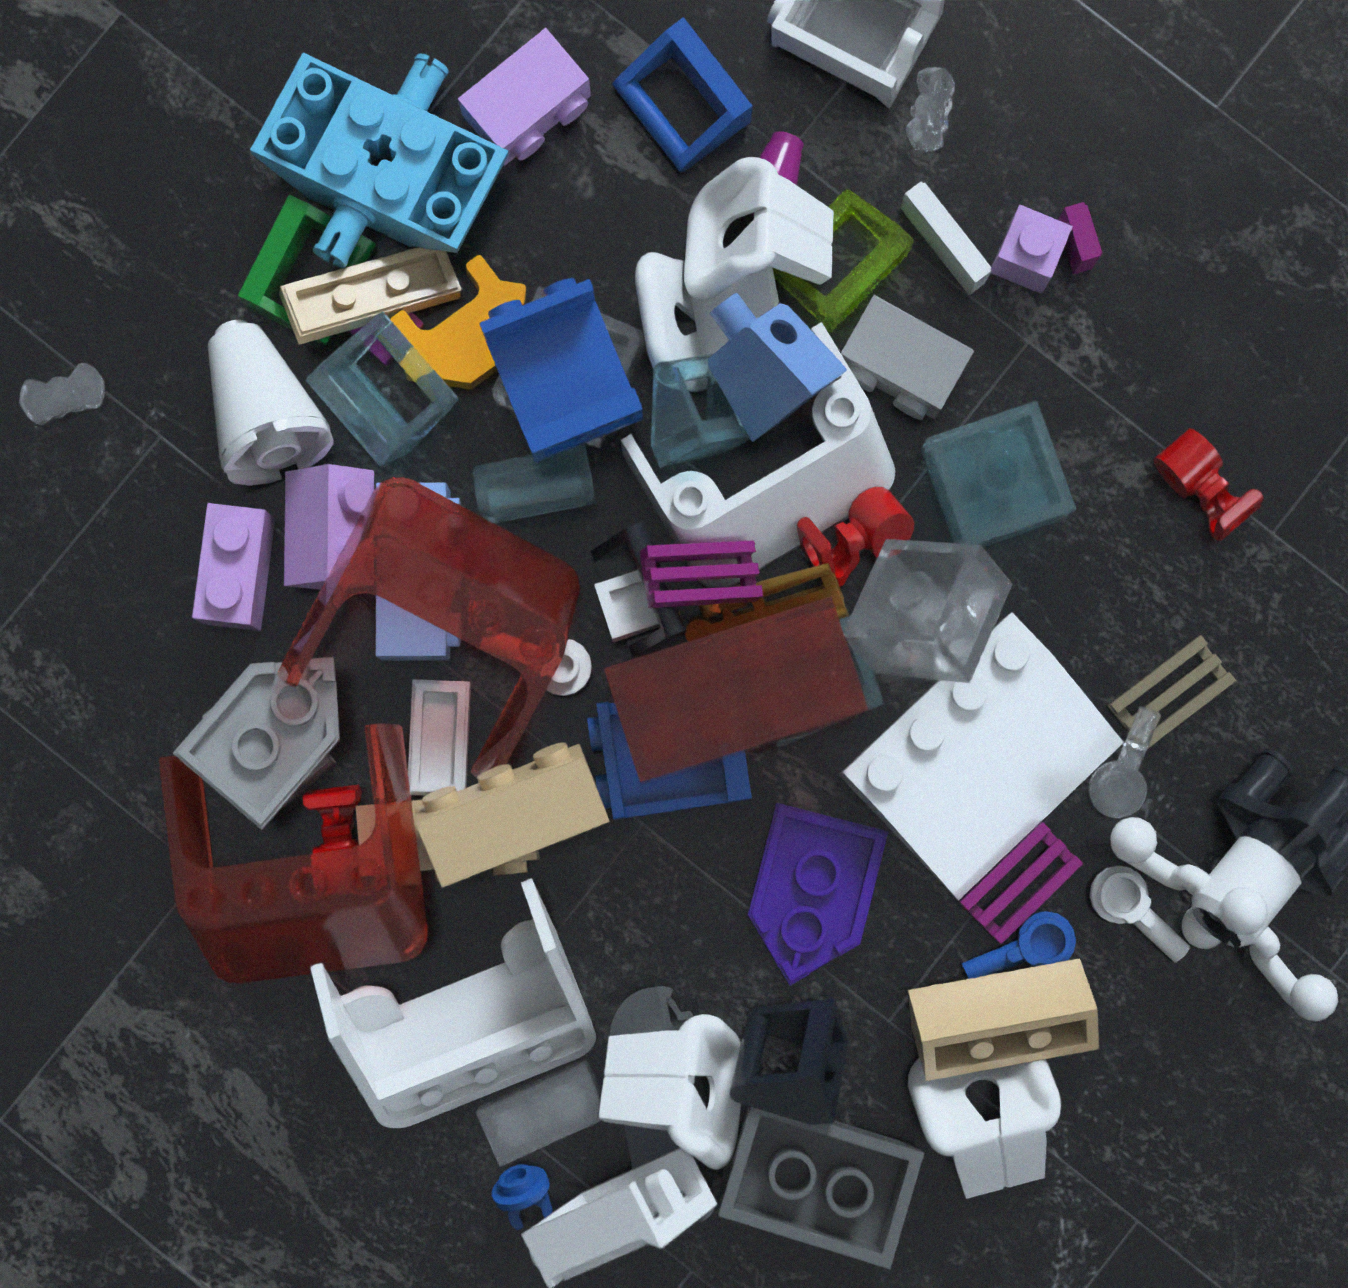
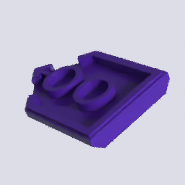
M776 803L748 916L789 986L861 943L888 831Z

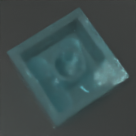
M1037 400L929 437L920 449L959 556L1064 520L1076 510Z

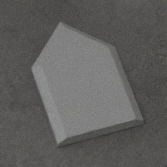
M334 657L250 664L173 754L263 830L340 741Z

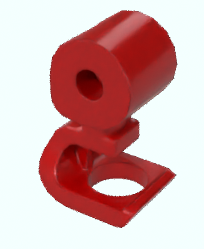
M1188 429L1153 459L1161 476L1182 498L1196 494L1200 499V506L1208 519L1209 532L1218 541L1223 540L1261 507L1264 497L1256 489L1249 490L1241 498L1232 496L1228 492L1229 483L1218 474L1219 469L1223 466L1222 458L1214 446L1194 429Z
M885 487L867 489L852 502L848 513L850 523L845 524L841 522L835 525L837 545L833 549H831L830 542L810 518L803 517L797 523L802 552L814 567L828 563L832 573L835 574L839 587L845 584L850 573L860 561L859 551L867 549L875 557L884 558L903 547L913 534L915 522L912 516Z
M360 785L307 790L303 795L304 807L308 810H316L323 819L321 826L323 843L319 846H314L312 853L315 883L320 897L367 892L368 876H361L359 841L353 838L352 833L354 828V812L362 798Z

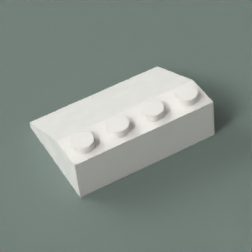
M1011 612L845 768L839 776L959 901L1124 742L1053 654Z

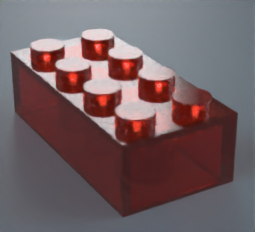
M832 596L604 668L641 785L864 715L868 711Z

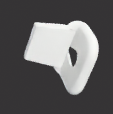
M757 157L737 160L702 188L690 209L687 221L684 283L688 293L698 300L712 299L744 276L758 272L768 266L819 285L823 284L831 278L832 272L831 244L833 242L834 211L788 179L778 175L776 168L767 160ZM754 212V220L728 247L724 248L723 238L728 226L735 219Z
M656 252L647 253L637 263L635 287L647 353L651 365L657 376L668 386L690 392L706 390L717 382L708 367V358L729 341L709 313L737 292L756 318L777 306L779 299L773 267L768 266L758 272L744 276L712 299L698 300L692 297L685 287V261L673 259ZM675 305L695 321L696 332L685 336L680 332L675 320Z
M698 1015L685 1021L679 1031L609 1036L599 1118L609 1123L665 1130L677 1146L695 1156L707 1167L714 1170L724 1168L729 1164L735 1152L741 1104L733 1101L729 1095L741 1046L737 1034L716 1016ZM695 1076H706L708 1078L710 1098L707 1109L694 1087Z
M920 1058L915 1061L908 1075V1089L922 1131L932 1149L941 1155L953 1157L966 1199L1001 1190L1004 1186L1009 1188L1045 1178L1046 1131L1052 1129L1057 1123L1061 1110L1060 1095L1046 1059L929 1081L925 1080ZM978 1080H988L997 1084L1000 1089V1118L985 1122L965 1095L966 1089L971 1083Z

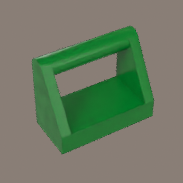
M289 194L238 294L246 308L293 330L285 308L275 301L280 293V286L284 285L312 228L323 233L331 216ZM361 235L348 259L349 262L346 267L368 262L376 247V243ZM330 336L314 341L326 345Z

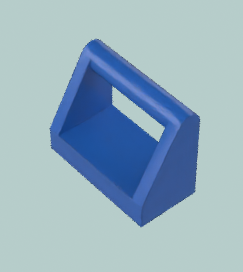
M684 17L665 30L612 83L619 95L680 173L689 169L751 122L753 105ZM670 58L676 61L719 117L689 147L638 83Z

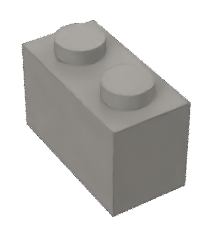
M873 295L844 346L841 355L863 390L873 392L875 387L895 397L893 401L895 407L911 417L922 420L925 414L933 419L937 418L974 350Z

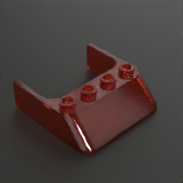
M392 477L381 482L373 491L286 654L277 675L284 683L294 688L298 685L336 611L349 597L355 594L370 593L399 606L510 664L521 674L471 769V773L478 778L479 775L489 769L507 764L562 661L580 592L579 578L575 570L563 560L414 480L405 477Z
M377 723L365 726L375 806V827L370 837L363 844L349 849L213 868L203 779L178 757H160L159 766L175 903L180 917L218 978L227 983H246L312 974L310 967L319 963L323 964L327 972L399 963L415 958L423 950L427 941V921L401 725Z

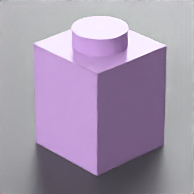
M1019 204L996 255L991 273L1042 294L1053 276L1073 226Z

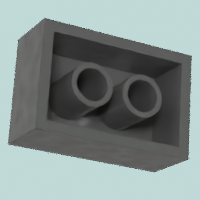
M747 1106L737 1138L735 1152L731 1159L717 1205L718 1216L891 1269L924 1152L916 1145L835 1120L834 1123L809 1125Z

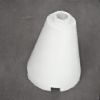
M232 320L219 326L215 331V335L209 340L207 347L220 466L224 473H227L228 479L234 484H266L282 480L279 470L295 463L298 469L313 466L326 456L333 445V437L326 419L259 325L247 323L244 320Z

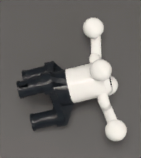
M1268 748L1264 749L1260 753L1261 756L1238 784H1230L1217 800L1218 806L1236 842L1209 875L1193 865L1177 866L1155 853L1154 850L1157 845L1156 832L1149 822L1141 818L1129 817L1122 819L1115 825L1110 837L1111 849L1119 859L1169 888L1176 890L1186 889L1193 895L1192 907L1186 911L1181 923L1182 933L1189 944L1201 949L1214 948L1221 942L1237 948L1250 945V956L1254 964L1299 1016L1310 1021H1321L1335 1011L1338 995L1337 989L1332 982L1321 975L1315 974L1305 975L1297 980L1278 957L1277 953L1280 949L1278 937L1268 925L1297 889L1330 896L1344 880L1342 872L1348 865V817L1346 818L1344 815L1348 810L1347 768L1339 765L1334 766L1329 772L1330 775L1308 802H1299L1296 807L1274 806L1268 804V802L1287 778L1293 775L1294 768L1277 751Z

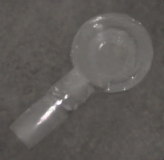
M1140 706L1118 760L1103 764L1096 769L1090 778L1088 788L1090 800L1096 809L1107 817L1118 819L1128 817L1138 811L1146 799V781L1139 768L1161 717V714L1157 711Z

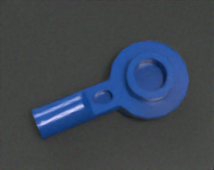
M1049 911L1034 913L1021 925L1016 941L962 963L968 979L998 974L1026 961L1035 967L1068 961L1075 949L1076 938L1074 929L1068 920L1058 913Z

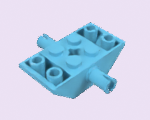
M302 53L250 149L253 156L307 198L335 211L319 242L313 248L314 253L326 262H329L331 256L335 258L334 266L346 268L349 262L348 259L366 226L409 247L458 253L509 155L508 150L427 112L443 80L449 74L448 68L435 58L431 66L427 65L430 59L429 55L421 53L416 55L414 64L398 94L391 95L310 55ZM388 158L392 160V162L388 160H382L381 162H379L378 166L372 165V163L377 159Z

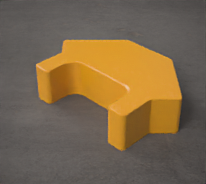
M477 255L467 262L466 273L477 288L478 295L431 330H421L403 310L391 317L389 320L391 329L407 350L405 364L407 380L471 390L498 371L479 323L490 319L488 312L503 303L520 300L522 305H525L526 286L520 283L500 281L484 258Z

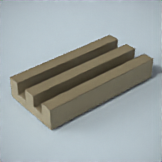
M1201 635L1107 705L1142 751L1147 750L1237 681L1230 671L1226 672L1222 667V661L1216 653L1212 654L1206 646L1208 643ZM1193 655H1197L1202 662L1131 716L1125 707ZM1209 672L1215 679L1213 683L1145 734L1140 727L1141 724Z

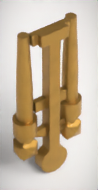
M826 563L757 582L756 586L762 585L763 597L756 602H752L753 607L741 611L732 612L747 606V602L699 605L702 615H696L687 622L686 638L691 644L701 647L710 644L715 634L728 630L732 636L720 639L717 651L723 661H729L737 658L740 652L745 651L746 654H752L764 650L765 645L848 618L849 614L835 574L832 573L830 565ZM821 577L824 584L766 603L763 598ZM830 599L834 609L833 611L774 626L772 616ZM722 609L723 616L710 619V617L719 615ZM760 621L763 630L760 631L759 628L742 632L740 635L739 626Z

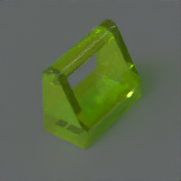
M847 188L828 206L834 211L833 233L853 214L881 242L827 296H824L802 278L773 268L774 278L820 323L822 322L830 332L909 255L914 243V239L897 223Z

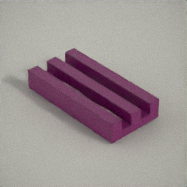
M754 540L649 545L644 547L639 553L648 608L756 602L763 597L762 585L756 586L755 577L760 573L758 563L752 562V554L756 552ZM737 560V564L656 568V563ZM740 578L741 584L740 587L660 591L659 582Z
M1040 822L959 901L962 907L998 944H1002L1084 864L1067 849V846L1060 839H1057L1050 832L1051 830L1044 822ZM1041 840L1048 848L983 911L976 903ZM1058 857L1064 864L1004 923L998 926L993 919Z

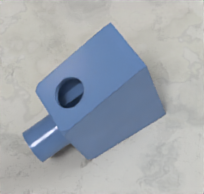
M737 292L709 313L729 341L708 358V367L752 442L787 419L847 371L842 362L788 305L780 303L756 318Z

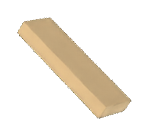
M417 247L280 286L279 295L297 342L300 345L390 319L402 310L406 313H411L459 299L462 289L446 251Z

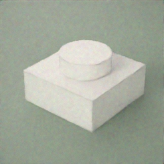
M637 570L594 584L613 642L660 627L653 608H648L645 588Z

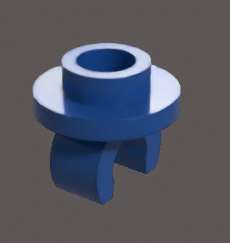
M520 1164L510 1167L501 1174L492 1189V1198L495 1205L500 1210L507 1211L509 1222L516 1230L524 1228L520 1214L522 1209L537 1205L541 1208L545 1218L552 1213L548 1194L550 1181L545 1170L538 1166Z

